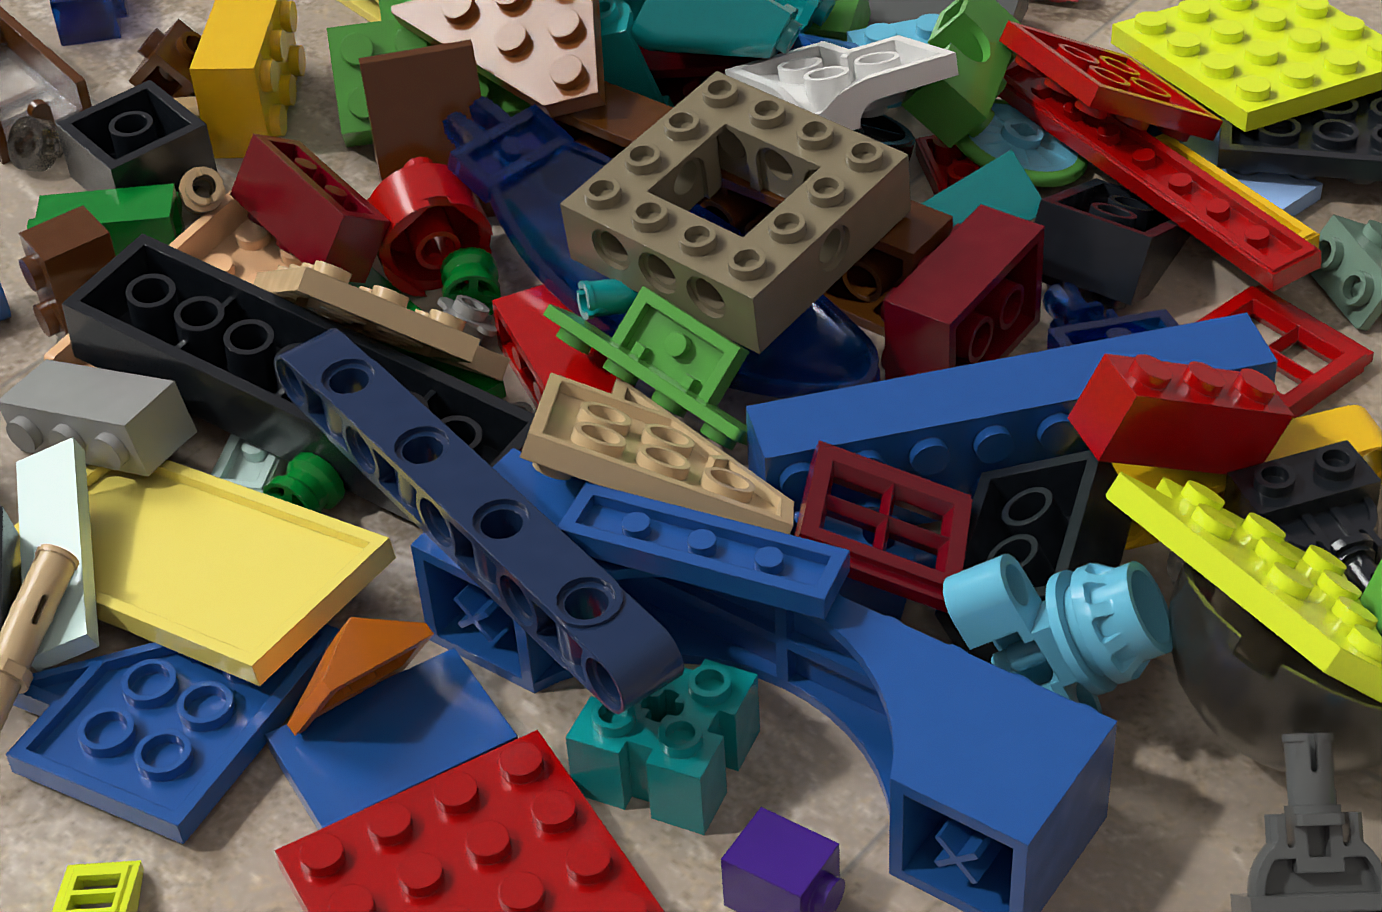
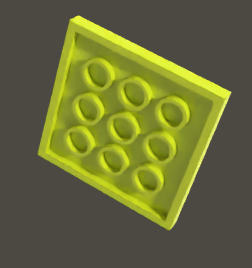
M1183 0L1178 6L1156 12H1141L1135 18L1112 24L1111 44L1244 132L1382 90V35L1366 26L1363 20L1349 16L1331 6L1328 0Z

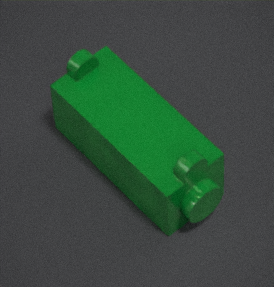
M174 184L40 195L36 216L33 219H29L27 223V229L84 205L110 233L116 256L142 233L169 245L185 231L182 218L181 194L176 192Z

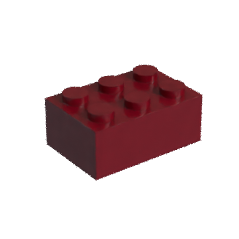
M982 204L962 223H957L949 236L930 255H925L919 261L916 269L898 287L891 288L883 300L880 315L884 322L885 347L881 357V366L885 370V380L1008 357L1040 322L1045 226Z

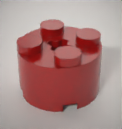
M428 157L412 158L402 169L385 178L376 187L370 198L367 199L372 206L390 221L377 257L390 283L406 294L427 297L425 291L443 288L440 268L443 260L455 250L475 247L492 254L490 248L491 235L493 236L492 226L470 181L461 172L450 166L434 163Z

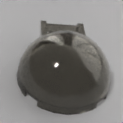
M1171 550L1167 560V573L1173 583L1169 605V623L1173 646L1171 656L1178 682L1195 712L1205 725L1224 742L1242 754L1263 765L1286 772L1282 734L1333 733L1334 776H1343L1381 765L1382 703L1325 674Z

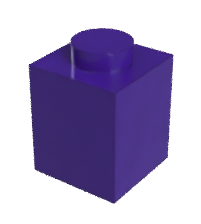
M760 807L721 858L724 906L736 912H836L844 894L845 880L840 878L839 843L763 807Z

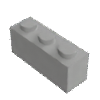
M46 359L0 398V411L7 423L6 432L11 441L21 451L38 453L73 437L85 450L86 464L143 476L151 475L197 432L176 383L172 380Z

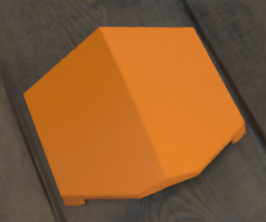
M350 617L325 651L287 726L296 736L304 732L315 718L377 683L404 671L434 633L426 623Z

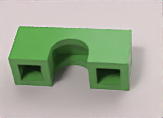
M955 0L939 14L928 44L956 52L959 75L907 90L901 104L949 148L967 134L972 138L978 136L990 124L995 115V112L991 109L994 100L1007 83L1003 78L1005 71L1017 56L1014 51L1001 43L999 39L1008 20L1021 23L996 0Z

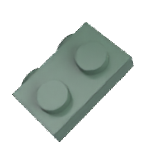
M1333 214L1319 233L1321 268L1310 274L1355 328L1368 331L1382 313V223L1369 220L1367 224H1363Z

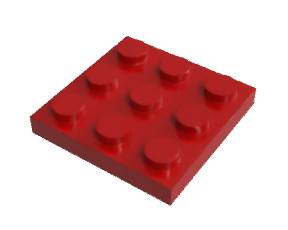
M1009 20L999 39L1001 43L1017 54L1014 60L1015 63L1034 73L1045 74L1044 84L1066 96H1075L1077 100L1074 106L1092 117L1105 120L1108 113H1112L1121 122L1142 131H1147L1149 125L1152 124L1157 126L1160 132L1182 142H1187L1190 135L1214 141L1223 123L1220 118L1128 55Z

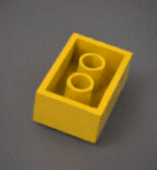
M215 0L189 68L200 118L207 124L214 158H244L253 134L272 137H284L286 135L287 110L289 106H294L296 103L298 76H304L306 69L304 47L296 45L294 36L297 29V8L294 1Z

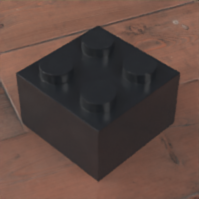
M151 80L55 123L70 177L87 191L174 184L176 192H180V181L185 173L192 168L204 166L212 168L217 172L207 124ZM193 186V191L195 192L201 186Z

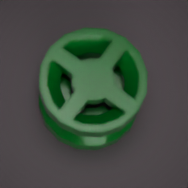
M475 247L460 248L451 252L443 260L440 268L443 297L453 299L454 301L457 295L474 298L489 308L488 314L492 315L494 313L492 300L501 298L497 261L492 254Z
M301 452L296 455L287 465V474L285 476L277 475L263 489L264 494L321 514L323 509L330 510L335 507L345 495L344 483L338 472L330 463L310 452Z

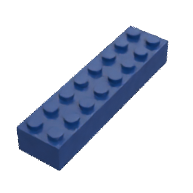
M1242 313L746 406L748 467L750 471L794 501V514L795 512H800L810 463L819 440L969 494L971 499H973L982 472L1090 450L1068 420V416L1105 353L1128 357L1146 354L1160 361L1187 365L1190 362L1197 361L1213 368L1239 372L1244 368H1249L1266 375L1273 382H1275L1278 361L1248 313ZM833 483L830 495L879 512L881 500ZM894 505L893 515L901 521L912 525L937 521Z

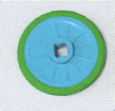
M1001 99L994 100L991 109L995 112V115L990 124L978 136L972 138L967 134L956 143L959 150L979 167H983L1006 152L1013 150L1033 185L1037 187H1057L1070 184L1079 179L1088 166V160Z

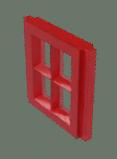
M1251 285L1196 321L1248 313L1251 318L1280 334L1282 337L1268 346L1278 361L1276 371L1299 384L1286 394L1276 391V394L1294 414L1293 418L1300 417L1363 373L1364 367L1373 361V351L1260 285L1256 287ZM1296 344L1327 362L1328 365L1313 373L1281 353Z

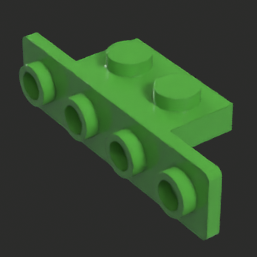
M642 286L613 337H610L573 312L552 304L548 305L543 315L561 326L556 334V337L587 355L594 348L608 357L603 365L604 369L633 386H636L639 379L656 389L651 399L669 412L684 418L687 411H690L705 421L700 432L729 450H733L737 442L747 445V425L717 406L749 354L748 350L645 286Z

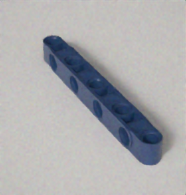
M332 328L275 357L274 364L278 379L290 400L363 474L550 656L568 670L611 712L621 714L683 675V659L677 644L669 632L627 594L613 577L379 363L366 355L344 333L337 328Z

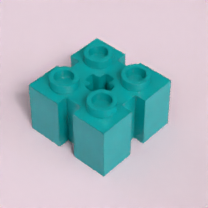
M704 659L702 665L694 670L684 667L682 676L621 714L611 712L596 697L590 696L565 737L571 778L585 798L625 810L631 798L635 797L650 802L651 819L705 835L727 794L726 768L739 772L760 732L758 674Z

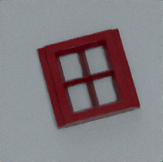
M819 440L810 463L795 536L850 550L848 578L948 613L943 596V583L946 577L963 571L973 499H971L969 494ZM833 483L881 500L879 512L830 495ZM894 505L942 522L941 533L937 534L893 518ZM826 516L875 533L873 547L823 529ZM888 538L936 555L935 569L886 552Z

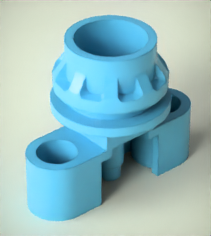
M1003 554L948 576L943 583V596L948 613L970 650L993 642L999 652L993 654L991 664L1008 672L1023 675L1033 683L1077 703L1089 705L1101 714H1103L1097 695L1113 691L1117 684L1138 679L1151 659L1170 653L1174 646L1173 624L1164 596L1150 572L1137 561H1131L1116 568L1099 563H1089L1076 568L1074 572L1063 570L1053 574L1047 582L1046 600L1044 601L1039 597L1019 562L1010 554Z

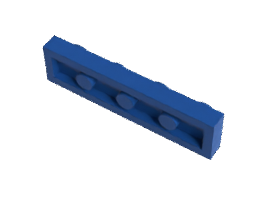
M588 482L584 484L557 526L592 558L825 620L850 571V550Z

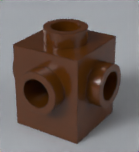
M180 19L165 33L156 28L138 49L137 52L144 59L129 79V82L137 86L151 80L173 98L188 97L189 95L195 96L189 68L201 35L194 32Z

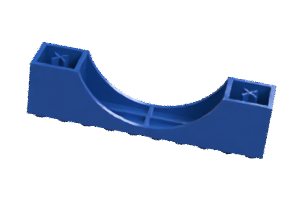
M512 448L492 468L552 523L558 526L582 487L588 481L573 476L569 480H559L543 475L532 466L533 462L520 458L521 451ZM424 532L411 544L424 621L434 633L429 639L430 641L447 650L455 648L461 657L534 694L560 681L574 677L550 656ZM592 558L617 581L627 594L669 632L681 653L683 664L702 665L704 659L758 674V679L783 688L808 702L844 731L866 758L878 779L886 799L890 816L889 874L963 912H1041L1107 818L1117 720L1101 714L1095 708L1072 701L1033 683L1023 675L1010 673L968 654L956 645L946 644L904 625L894 617L884 616L844 598L839 593L825 620Z

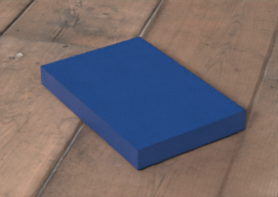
M455 648L377 683L315 718L304 732L296 736L287 724L265 734L269 751L318 830L518 739L514 730Z

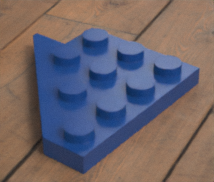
M328 624L324 625L261 686L155 642L32 673L34 678L26 693L18 694L13 706L40 717L6 753L11 770L22 777L184 844L266 745L265 734L279 728L296 708L325 651L340 629Z

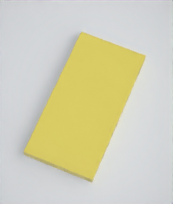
M170 460L162 463L149 476L94 465L86 467L97 619L258 686H261L396 558L389 537ZM18 522L16 525H14V527L16 528V530H17V532H18V534H19V522Z

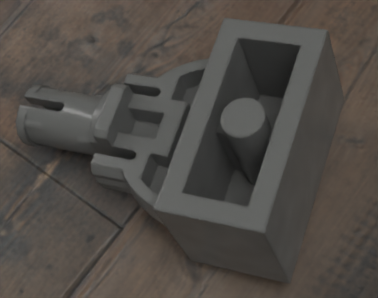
M1333 733L1282 734L1288 805L1284 806V813L1264 814L1266 844L1258 852L1250 868L1247 893L1230 894L1231 912H1382V863L1375 852L1364 842L1362 812H1341V804H1337L1332 750Z

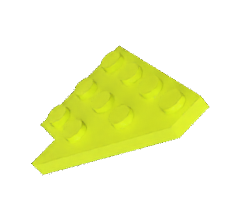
M1121 471L1119 472L1106 493V498L1325 674L1382 703V636L1375 627L1378 619L1362 605L1359 600L1362 592L1353 583L1348 581L1344 574L1347 567L1341 560L1318 546L1310 545L1305 552L1284 541L1286 537L1285 532L1258 514L1249 513L1246 519H1243L1222 508L1225 501L1214 491L1198 482L1188 480L1183 487L1163 476L1156 489H1153Z

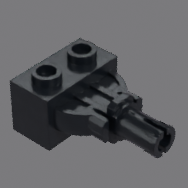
M1348 440L1227 472L1224 509L1243 519H1246L1249 513H1255L1266 518L1285 532L1286 537L1284 541L1305 552L1310 545H1315L1328 551L1346 565L1345 576L1362 594L1382 559V539L1378 536L1379 520L1377 512L1382 480Z

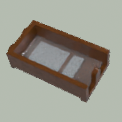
M0 6V162L4 165L60 140L55 123L92 107L85 79Z

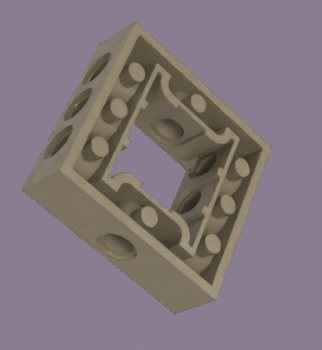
M716 71L560 203L570 258L608 278L622 282L628 288L638 293L642 286L654 290L727 338L760 354L911 211L908 154ZM721 169L750 182V187L759 192L764 188L785 198L782 203L744 237L689 212L704 197L710 199L721 188Z

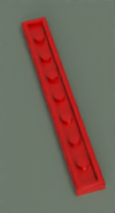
M1015 61L1007 67L1003 77L1007 83L998 95L999 98L1005 100L1013 108L1270 291L1274 292L1321 268L1320 249L1148 132L1138 130L1121 122L1112 113H1108L1105 120L1085 114L1074 106L1077 100L1075 96H1066L1044 84L1045 74L1041 75L1019 66Z

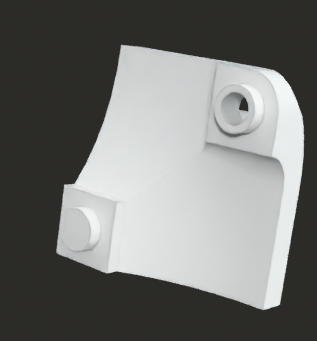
M900 35L852 49L821 41L790 50L787 54L780 53L772 58H763L725 69L727 76L851 130L861 128V118H872L887 113V106L902 102L907 90L959 75L956 52Z

